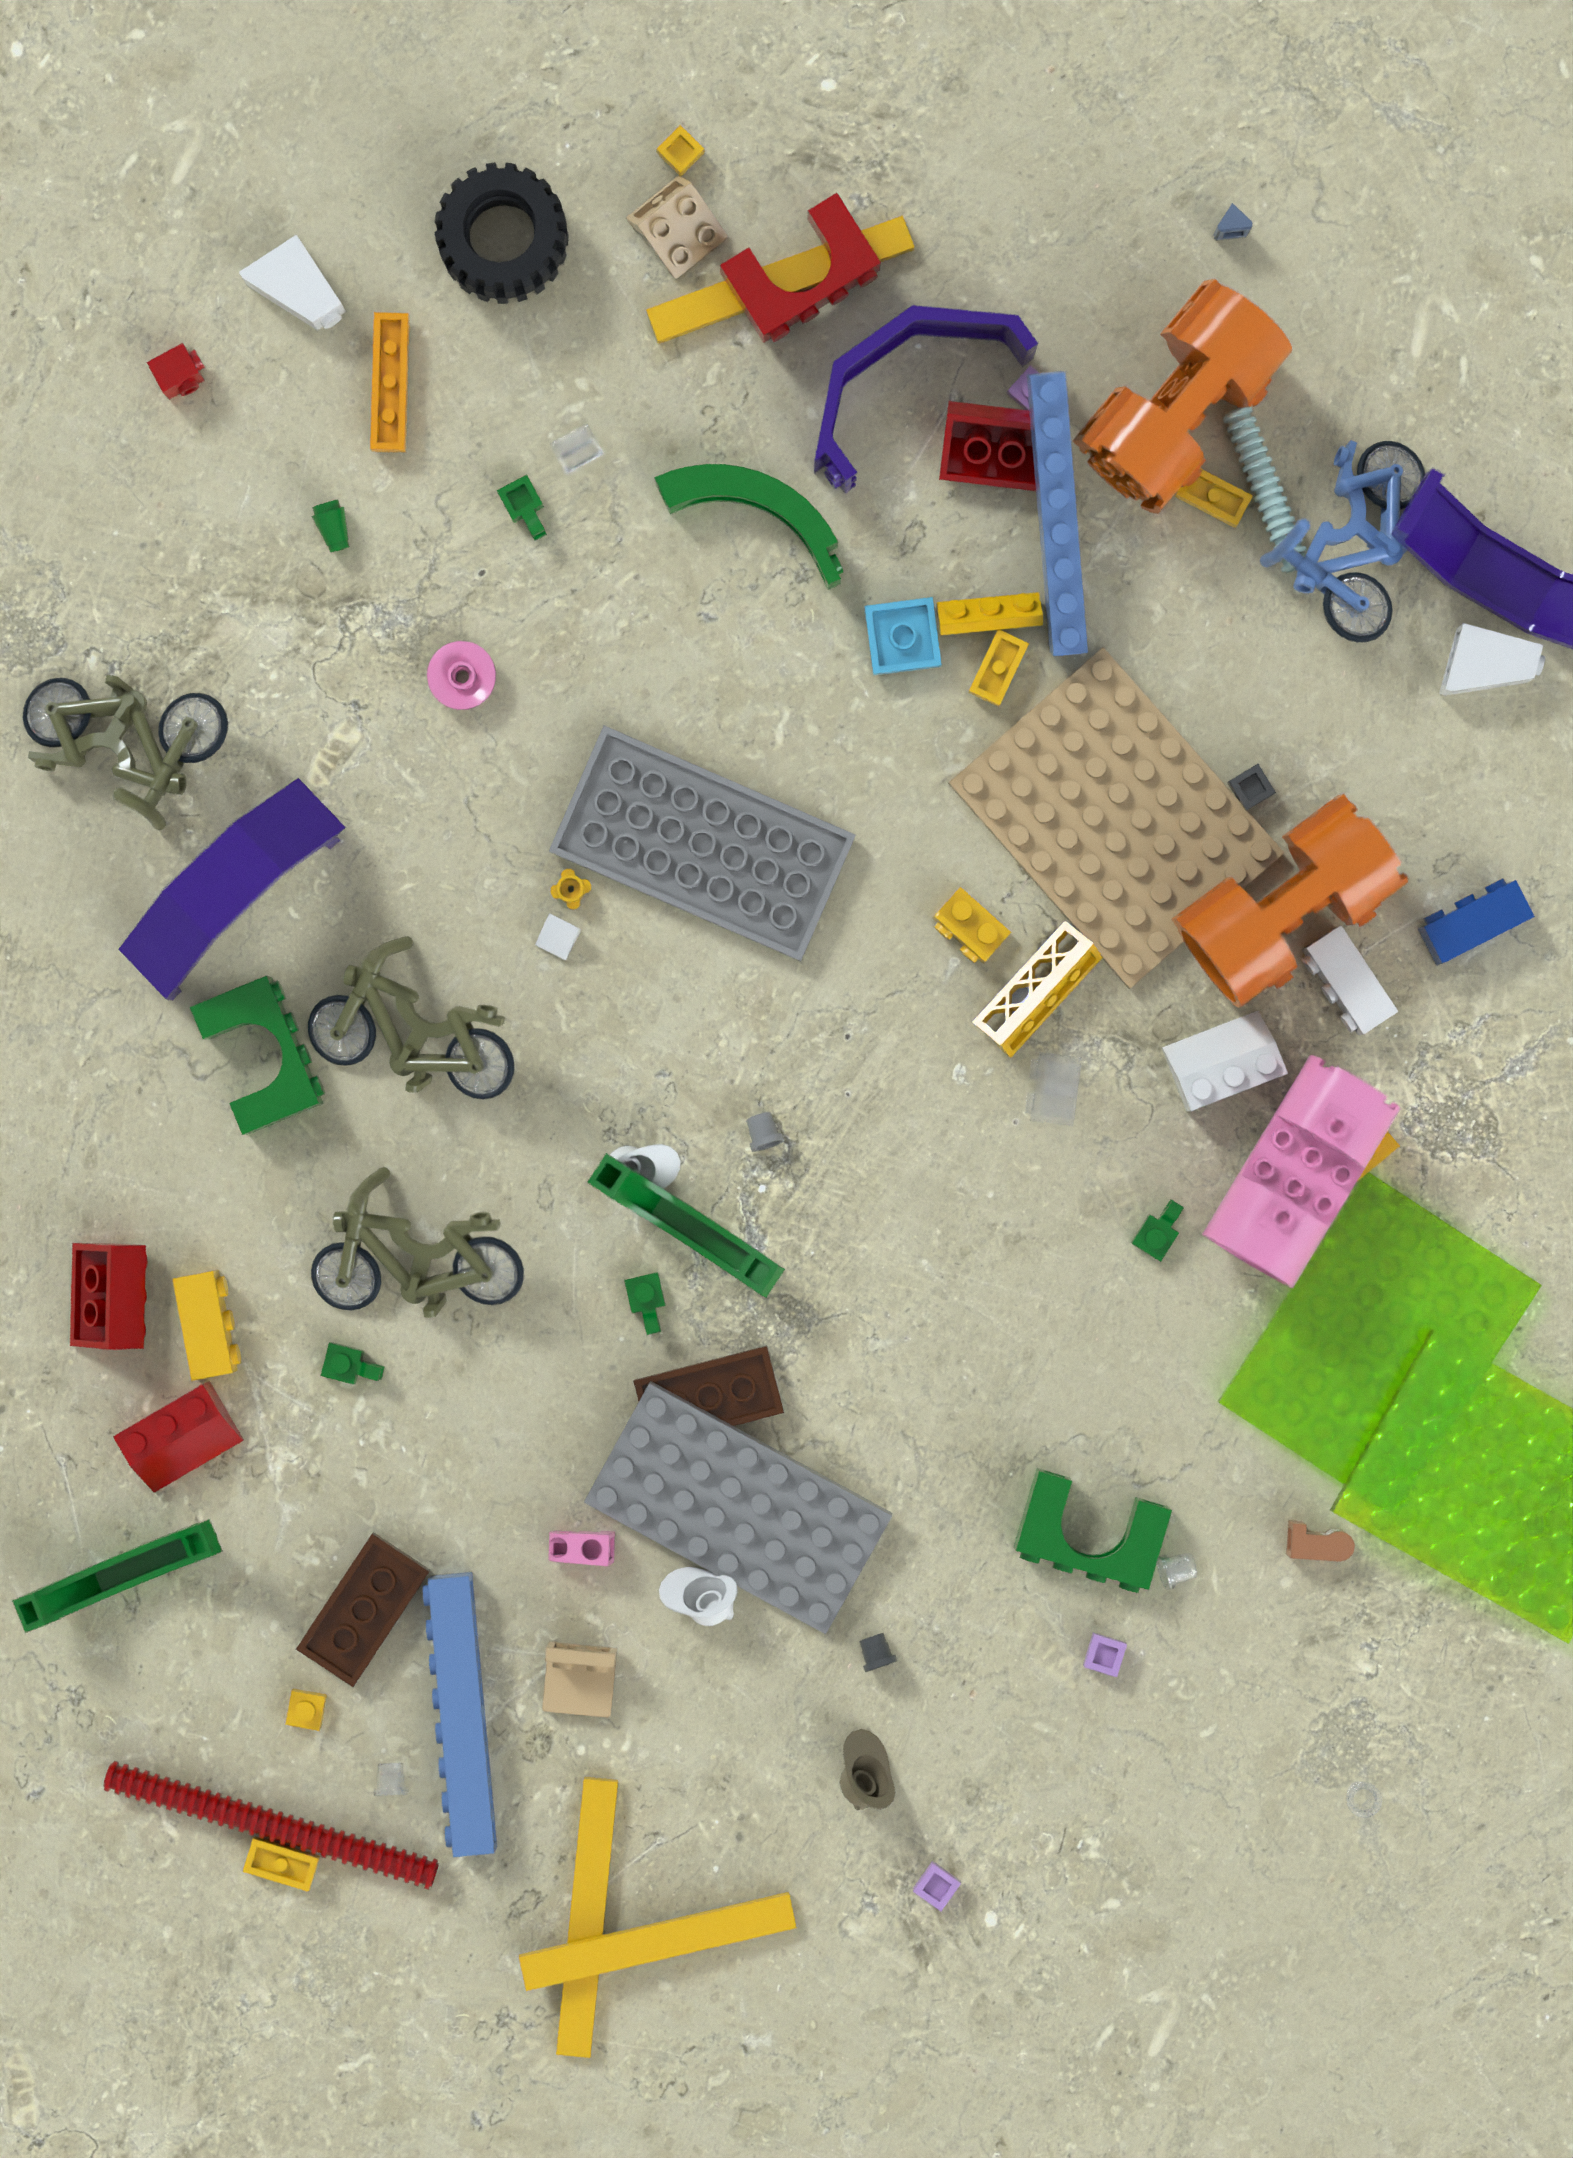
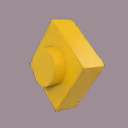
M679 125L656 149V152L676 173L682 176L705 153V149Z
M293 1689L291 1691L285 1725L320 1731L327 1695Z

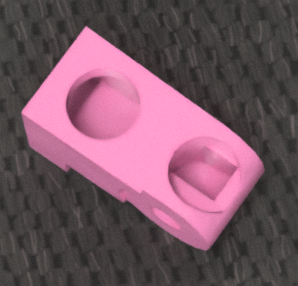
M615 1531L549 1532L548 1560L597 1566H609L614 1563Z

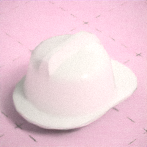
M663 1144L649 1145L642 1148L623 1146L610 1154V1156L621 1161L662 1188L670 1185L680 1170L678 1153L670 1146Z
M685 1567L669 1573L661 1582L659 1595L662 1603L675 1612L690 1616L698 1624L713 1626L725 1619L731 1620L734 1616L733 1602L738 1590L736 1582L730 1576H718L704 1569Z

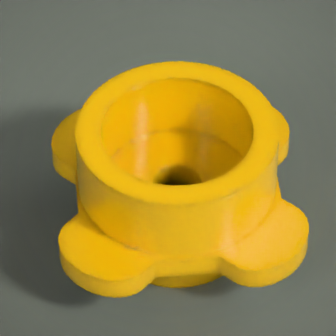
M565 869L562 871L557 885L551 887L550 893L553 898H560L566 902L569 909L574 910L580 907V900L584 894L591 891V883L587 879L582 880L577 877L574 870ZM569 886L574 887L573 892H568Z

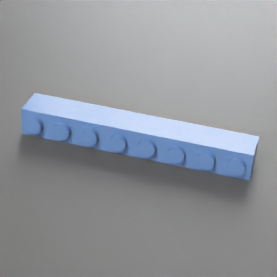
M1056 371L1027 374L1049 652L1053 656L1088 653L1066 373Z
M472 1572L433 1575L428 1579V1585H423L424 1606H430L431 1619L426 1620L427 1640H433L434 1654H429L430 1674L437 1677V1688L432 1689V1701L434 1710H440L441 1723L435 1724L437 1744H443L444 1757L439 1758L438 1764L440 1779L446 1778L447 1792H442L443 1813H449L450 1826L445 1827L446 1847H452L453 1857L493 1854L497 1848L473 1575Z

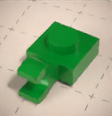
M528 475L497 490L513 523L524 519L535 541L547 535L536 514V511L544 508Z
M1170 1199L1158 1219L1150 1214L1147 1216L1131 1243L1161 1262L1179 1234L1171 1226L1177 1220L1184 1207Z
M656 1272L624 1280L632 1314L642 1312L646 1334L661 1332L656 1308L666 1306L659 1273Z
M329 1342L320 1376L354 1385L358 1375L375 1381L382 1380L385 1366L362 1361L364 1350Z

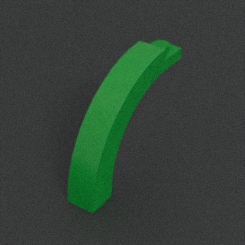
M727 464L687 466L654 477L655 484L670 515L684 508L709 502L740 503L769 513L788 526L800 538L813 558L827 589L829 590L840 585L841 578L839 574L844 573L836 554L830 556L828 553L838 548V540L833 531L806 498L780 480L760 471Z
M607 1153L587 1181V1183L612 1200L675 1237L765 1298H767L785 1270L765 1256V1254L711 1218Z
M208 1519L96 1563L14 1599L12 1602L26 1633L46 1626L148 1580L222 1552V1548L211 1521Z

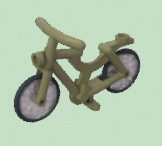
M113 675L106 676L105 683L112 688L111 697L90 699L86 690L79 683L71 679L53 678L39 684L26 699L23 708L24 727L28 735L38 744L47 747L62 746L63 750L52 754L29 751L28 758L35 762L34 766L45 771H55L56 764L82 767L86 762L85 755L88 751L99 747L111 749L118 757V763L112 767L113 774L150 788L145 799L124 788H116L113 792L114 799L141 814L156 830H162L166 826L165 819L156 809L161 797L165 796L166 793L182 795L185 792L186 776L179 773L185 763L201 762L213 756L224 743L228 732L227 714L217 699L203 693L182 695L167 706L159 722V740L164 751L167 753L163 759L144 714L147 708L145 696L133 690L119 677ZM115 716L105 732L91 733L78 738L88 726L90 718ZM132 724L136 728L154 774L136 769V761L129 747L121 740Z
M409 936L385 942L373 949L365 957L361 967L348 965L344 974V984L354 987L350 997L345 995L328 996L318 1002L310 1013L308 1034L314 1049L321 1057L331 1063L344 1066L353 1065L363 1061L370 1054L376 1040L374 1020L364 1006L365 1002L368 1001L391 1050L392 1055L389 1063L393 1072L400 1076H408L415 1071L414 1077L406 1082L405 1090L408 1092H419L432 1082V1074L426 1073V1071L447 1072L453 1085L463 1094L475 1099H489L503 1093L510 1085L514 1075L515 1062L507 1043L494 1032L474 1028L471 1023L477 1021L500 1027L504 1024L505 1017L497 1015L498 1009L496 1007L478 1005L477 1010L456 1006L448 1012L446 1021L431 1023L424 1020L414 1009L413 1003H416L419 999V995L415 990L380 975V970L387 957L408 950L413 946V940ZM378 990L395 997L397 1010L403 1020L413 1029L404 1045ZM452 1033L455 1034V1037L447 1047L446 1054H419L428 1037L441 1038Z
M385 1167L379 1168L360 1183L350 1196L347 1212L339 1211L334 1213L335 1232H346L345 1241L323 1248L316 1255L311 1268L313 1286L326 1303L335 1308L350 1311L368 1306L375 1300L380 1291L381 1272L374 1257L361 1247L362 1241L400 1283L401 1295L407 1302L418 1304L423 1302L428 1296L429 1301L423 1308V1314L426 1318L437 1316L447 1302L446 1294L440 1292L459 1288L467 1297L475 1302L484 1305H498L511 1300L517 1295L524 1280L522 1260L509 1244L494 1237L482 1236L472 1238L468 1234L477 1231H497L501 1226L500 1219H491V1214L488 1212L472 1214L468 1221L449 1222L443 1231L445 1238L439 1243L431 1245L419 1243L409 1236L408 1231L411 1229V1222L407 1219L367 1214L366 1208L369 1194L390 1177V1171ZM369 1228L388 1230L392 1241L402 1250L414 1256L410 1274ZM452 1250H457L453 1261V1271L427 1277L431 1259L444 1257Z

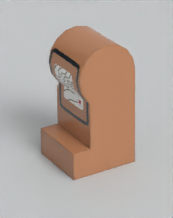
M1288 1520L1286 1555L1290 1558L1340 1562L1352 1556L1355 1549L1354 1541L1345 1531L1338 1528L1329 1529L1326 1532L1306 1531L1307 1524L1303 1521Z

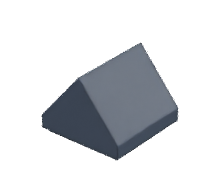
M1232 203L1213 234L1214 239L1225 240L1247 237L1253 227L1252 221Z

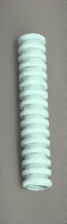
M1252 407L1237 408L1227 413L1223 417V421L1229 424L1227 431L1233 435L1231 442L1236 443L1235 452L1241 455L1238 460L1245 465L1242 470L1244 473H1248L1247 482L1252 483L1250 490L1256 494L1254 501L1260 504L1258 511L1264 514L1262 521L1267 522L1266 532H1271L1270 542H1274L1277 546L1294 527L1295 517H1290L1291 507L1285 504L1288 499L1286 496H1282L1283 487L1278 486L1280 479L1279 476L1274 475V472H1276L1275 466L1271 467L1270 465L1272 462L1271 456L1267 457L1266 455L1268 452L1267 446L1263 447L1262 445L1264 438L1263 436L1259 437L1260 427H1255L1254 423L1257 420L1256 417L1250 414L1253 412ZM1302 538L1294 549L1302 556H1305L1307 548L1301 545V542H1303ZM1285 559L1280 561L1283 563L1281 567L1282 572L1289 573L1295 571V567Z

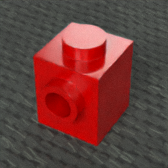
M183 343L146 362L168 400L179 394L186 396L195 392L199 388L198 384L205 381L200 372L205 366L195 349L189 352Z

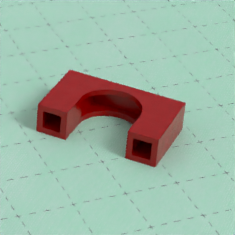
M838 193L833 194L808 210L807 219L826 248L831 263L825 279L815 288L805 292H789L777 287L768 278L749 247L720 265V274L763 343L770 339L773 342L782 339L790 333L789 327L801 321L802 324L811 321L819 315L818 309L830 302L834 306L849 296L848 290L858 284L861 288L865 287L878 278L877 272L880 271L881 262Z

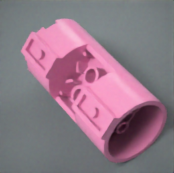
M1313 1055L1308 1057L1202 1233L1203 1236L1225 1251L1290 1288H1293L1401 1109L1399 1105L1393 1102L1391 1105L1384 1103L1387 1098L1386 1095L1349 1072L1334 1066H1330V1068L1325 1066L1324 1068L1325 1061Z

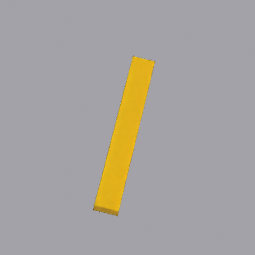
M903 215L861 230L880 262L911 252L915 248ZM820 245L768 264L762 268L777 287L789 292H802L818 286L828 274L831 263L824 245ZM725 281L646 309L658 344L745 313Z
M584 1776L567 1943L603 1935L618 1780ZM599 1974L563 1983L556 2055L591 2057Z
M785 1892L519 1954V1961L525 1989L530 1991L783 1932L797 1927L790 1894Z

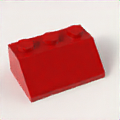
M948 401L939 480L1036 491L1029 410Z
M72 1243L70 1346L105 1350L144 1349V1337L146 1335L144 1323L145 1303L147 1300L145 1279L148 1264L146 1245Z
M210 1381L198 1386L113 1436L129 1466L153 1493L244 1441Z

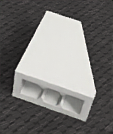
M297 235L239 272L248 287L316 330L322 327L328 329L342 319L341 315L346 312Z
M1463 623L1456 629L1439 694L1447 696L1527 683L1534 679L1535 675L1539 676L1545 663V656L1541 655L1543 645Z

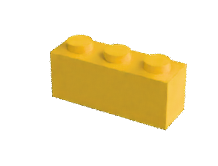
M219 1270L172 1279L191 1381L238 1371L237 1364H241V1354L238 1344H233L230 1331L235 1330V1323L232 1311L226 1310L224 1297L228 1296V1285L225 1276H220Z

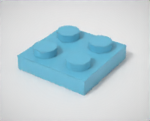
M933 597L867 605L864 607L873 676L942 666Z

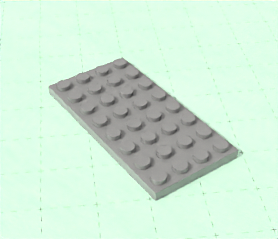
M603 726L549 852L801 961L856 835L621 732Z
M652 1381L649 1382L584 1501L589 1506L718 1576H730L738 1587L824 1634L829 1630L892 1517V1512Z

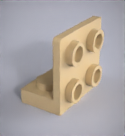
M679 175L626 217L631 227L646 238L666 269L675 279L683 275L727 239L726 232L694 185Z
M549 1642L545 1654V1662L547 1663L542 1710L554 1713L610 1717L617 1648Z

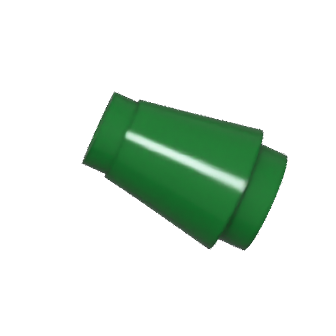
M339 500L329 501L312 507L314 512L312 519L330 553L349 548L345 508L340 506Z

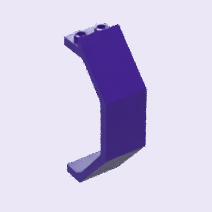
M912 305L833 362L814 461V474L825 467L824 475L834 489L840 486L844 493H847L856 486L855 481H857V477L855 475L857 471L833 439L842 391L848 382L914 336L1000 341L1010 349L1023 367L1034 359L1038 342L1018 315Z
M1434 468L1429 470L1424 475L1392 530L1391 535L1448 588L1527 634L1573 649V575L1557 569L1486 527L1440 483L1444 474Z
M297 778L233 822L170 882L118 950L165 999L172 1001L182 992L178 988L215 940L283 875L322 847L326 846L332 849L340 841L337 836L346 827Z

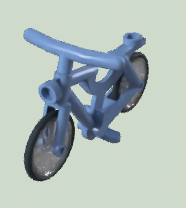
M1351 440L1345 447L1340 446L1334 465L1340 467L1334 493L1338 497H1345L1349 500L1351 517L1347 525L1340 529H1334L1333 525L1328 521L1321 523L1306 555L1302 556L1294 548L1309 531L1310 523L1306 519H1301L1282 542L1260 558V563L1263 567H1270L1283 559L1294 566L1297 571L1294 589L1302 593H1312L1316 588L1324 594L1323 610L1328 624L1339 636L1357 643L1375 640L1387 630L1392 619L1391 599L1383 585L1367 574L1351 572L1336 578L1331 573L1377 561L1387 566L1394 565L1408 551L1391 535V532L1400 518V510L1408 505L1425 475V470L1415 452L1409 447L1394 441H1381L1368 447L1360 457L1356 476L1353 475L1352 461L1357 442ZM1364 494L1374 504L1381 507L1380 532L1365 520L1366 503ZM1355 535L1361 538L1369 548V550L1318 562L1325 545L1334 546L1347 542Z

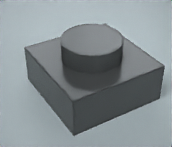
M1259 764L1227 782L1245 811L1276 793Z

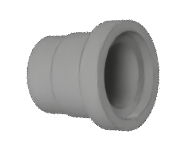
M771 1112L761 1113L746 1120L752 1140L750 1143L752 1152L769 1149L784 1142L782 1133L777 1131Z

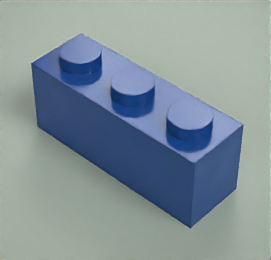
M1504 878L1485 887L1487 894L1477 899L1471 894L1455 902L1454 904L1457 909L1445 915L1441 909L1423 918L1426 925L1418 928V931L1436 965L1443 964L1535 917L1516 880L1506 884Z

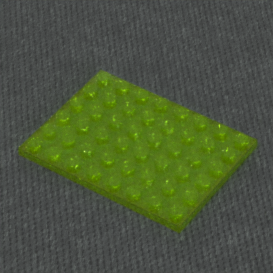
M1368 1172L1349 1198L1312 1255L1296 1284L1290 1289L1217 1402L1392 1516L1542 1285Z
M1430 1329L1330 1511L1569 1644L1573 1637V1408L1439 1332Z

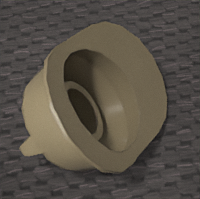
M863 1729L852 1731L846 1737L843 1745L845 1769L841 1773L840 1789L844 1797L854 1805L856 1810H864L867 1807L879 1810L887 1808L894 1801L895 1788L885 1747L879 1738L870 1731Z

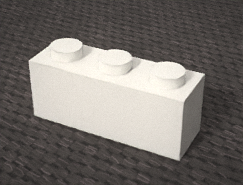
M1341 925L1302 949L1305 957L1302 958L1304 965L1313 976L1318 974L1324 983V986L1321 987L1322 992L1331 1004L1335 1002L1344 1013L1340 1018L1350 1033L1356 1031L1358 1035H1364L1398 1012Z

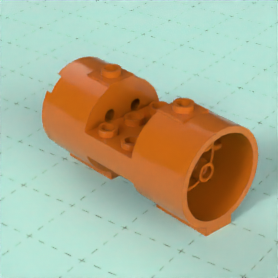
M1216 279L1203 281L1161 332L1160 335L1167 341L1168 348L1179 362V365L1154 396L1147 400L1133 393L1127 386L1115 388L1072 440L1079 447L1080 452L1083 454L1089 453L1091 457L1087 460V463L1104 481L1125 498L1131 497L1134 500H1142L1143 502L1140 504L1142 509L1154 514L1161 512L1180 487L1192 485L1202 473L1200 467L1206 461L1203 451L1187 431H1193L1202 423L1205 418L1203 411L1210 403L1215 404L1220 399H1223L1238 408L1250 407L1251 405L1255 407L1266 396L1268 391L1265 388L1272 381L1270 379L1292 352L1291 343L1285 333L1263 310L1238 292L1221 285Z
M1345 794L1337 795L1282 836L1288 844L1289 851L1300 871L1258 903L1236 883L1233 877H1229L1171 919L1177 926L1181 938L1200 967L1221 993L1236 1007L1241 1008L1266 988H1270L1273 985L1276 989L1282 987L1294 977L1291 972L1298 966L1281 934L1285 932L1287 935L1303 924L1301 919L1303 915L1311 912L1315 914L1327 906L1346 925H1355L1357 923L1361 927L1377 915L1374 910L1382 905L1381 903L1408 883V877L1404 873L1399 875L1396 869L1401 865V862L1390 844L1368 817L1366 819L1362 816L1358 818L1354 814L1357 811V807L1348 800Z

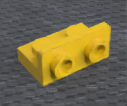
M961 887L933 916V919L937 922L934 928L947 940L954 937L963 946L959 950L973 963L979 959L984 964L1011 934V931Z

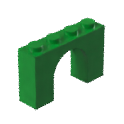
M270 976L261 977L190 1007L202 1039L210 1040L239 1027L255 1024L268 1029L280 1044L282 1065L275 1080L264 1089L229 1103L242 1135H249L324 1104L321 1096L325 1095V1090L318 1075L312 1077L308 1064L312 1063L310 1053L305 1044L299 1045L295 1032L299 1031L298 1024L292 1012L286 1013L282 1004V1000L286 999L284 990L278 980L273 982Z
M1036 1468L1014 1543V1549L1017 1552H1021L1019 1558L1039 1564L1040 1559L1054 1562L1053 1568L1067 1573H1073L1074 1568L1087 1572L1086 1578L1101 1583H1106L1107 1578L1120 1582V1588L1139 1593L1140 1588L1149 1590L1172 1510L1168 1506L1135 1497L1126 1531L1120 1542L1107 1552L1085 1554L1075 1550L1065 1541L1061 1528L1062 1515L1072 1480L1070 1477Z

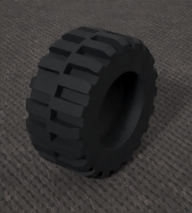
M496 162L487 163V170L478 172L476 167L466 171L467 179L462 181L460 178H457L451 184L452 192L450 194H443L440 200L441 211L436 212L435 224L437 231L434 233L443 264H445L451 278L454 281L457 280L464 291L468 294L476 293L480 300L488 302L490 298H495L498 304H508L509 298L516 297L518 302L528 300L526 294L535 291L538 295L545 290L544 283L547 280L553 282L559 274L558 266L564 265L567 256L565 249L568 245L569 235L561 202L557 194L552 192L550 184L544 178L537 179L535 172L528 168H525L522 172L517 169L516 164L507 162L505 168H497ZM496 206H512L521 209L528 214L534 225V238L528 249L519 257L505 262H494L480 257L474 251L470 242V230L475 220L483 212Z

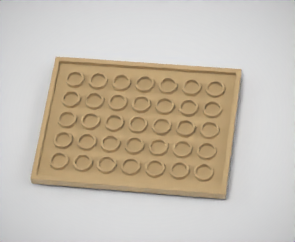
M1104 647L948 783L1075 929L1094 943L1101 953L1102 959L1128 989L1133 987L1184 942L1177 926L1171 920L1173 917L1226 878L1233 877L1236 883L1244 889L1285 853L1248 810L1245 811L1240 801Z

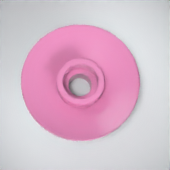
M455 641L444 645L433 655L428 665L427 681L432 694L440 703L452 709L468 710L479 706L490 696L495 686L496 670L491 657L482 647L467 641ZM461 671L469 674V679L465 683H459L456 679L457 674Z

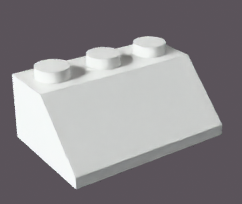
M1259 1011L1162 1047L1186 1112L1196 1110L1288 1074L1276 1041Z

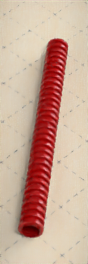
M114 1761L107 1770L103 1783L104 1790L107 1792L112 1789L115 1790L114 1793L120 1795L121 1792L125 1793L126 1798H130L132 1795L135 1796L136 1801L145 1799L146 1804L149 1805L155 1802L156 1807L159 1808L165 1805L166 1810L171 1811L174 1808L177 1809L176 1812L179 1814L184 1811L187 1812L188 1817H192L194 1814L197 1815L198 1820L207 1818L208 1823L211 1824L213 1821H217L218 1826L221 1827L227 1824L228 1829L233 1830L236 1827L239 1828L238 1831L241 1833L246 1830L249 1831L250 1836H254L256 1833L259 1834L260 1839H264L266 1836L270 1838V1842L279 1840L280 1845L283 1846L289 1843L290 1848L293 1849L299 1846L303 1852L306 1849L311 1850L313 1855H316L318 1852L321 1853L322 1858H326L328 1855L332 1857V1861H336L338 1858L342 1860V1864L346 1865L347 1862H351L352 1867L355 1868L361 1865L365 1871L368 1868L373 1869L375 1874L380 1871L383 1872L384 1877H388L390 1874L394 1876V1880H398L400 1877L407 1884L409 1881H413L414 1886L418 1887L420 1884L425 1885L424 1889L429 1890L433 1885L438 1870V1859L434 1858L433 1861L427 1860L428 1856L423 1855L420 1858L417 1857L415 1852L410 1855L407 1854L406 1849H402L400 1852L397 1851L396 1846H392L390 1849L386 1847V1843H382L380 1846L373 1839L371 1842H367L366 1837L363 1836L358 1839L355 1838L356 1834L353 1833L350 1836L345 1835L344 1830L338 1833L335 1832L334 1827H330L329 1830L325 1829L324 1824H320L318 1827L314 1825V1821L310 1820L309 1823H305L304 1818L301 1817L295 1820L294 1815L289 1814L286 1817L283 1816L284 1813L281 1811L276 1814L273 1813L272 1808L266 1811L263 1810L262 1805H258L256 1808L253 1807L252 1802L243 1804L242 1799L239 1798L237 1801H233L232 1796L228 1795L224 1798L222 1793L219 1792L214 1795L211 1794L212 1791L210 1789L204 1792L201 1791L200 1786H196L194 1789L191 1788L190 1783H186L184 1786L181 1785L180 1780L171 1782L170 1777L167 1776L161 1779L160 1774L155 1773L152 1776L150 1771L147 1770L142 1773L138 1767L132 1770L129 1769L128 1764H124L122 1767L119 1766L118 1761Z

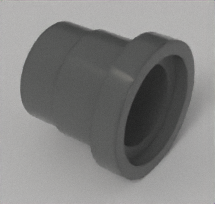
M884 1633L859 1641L866 1665H863L865 1672L898 1661L896 1655H892Z

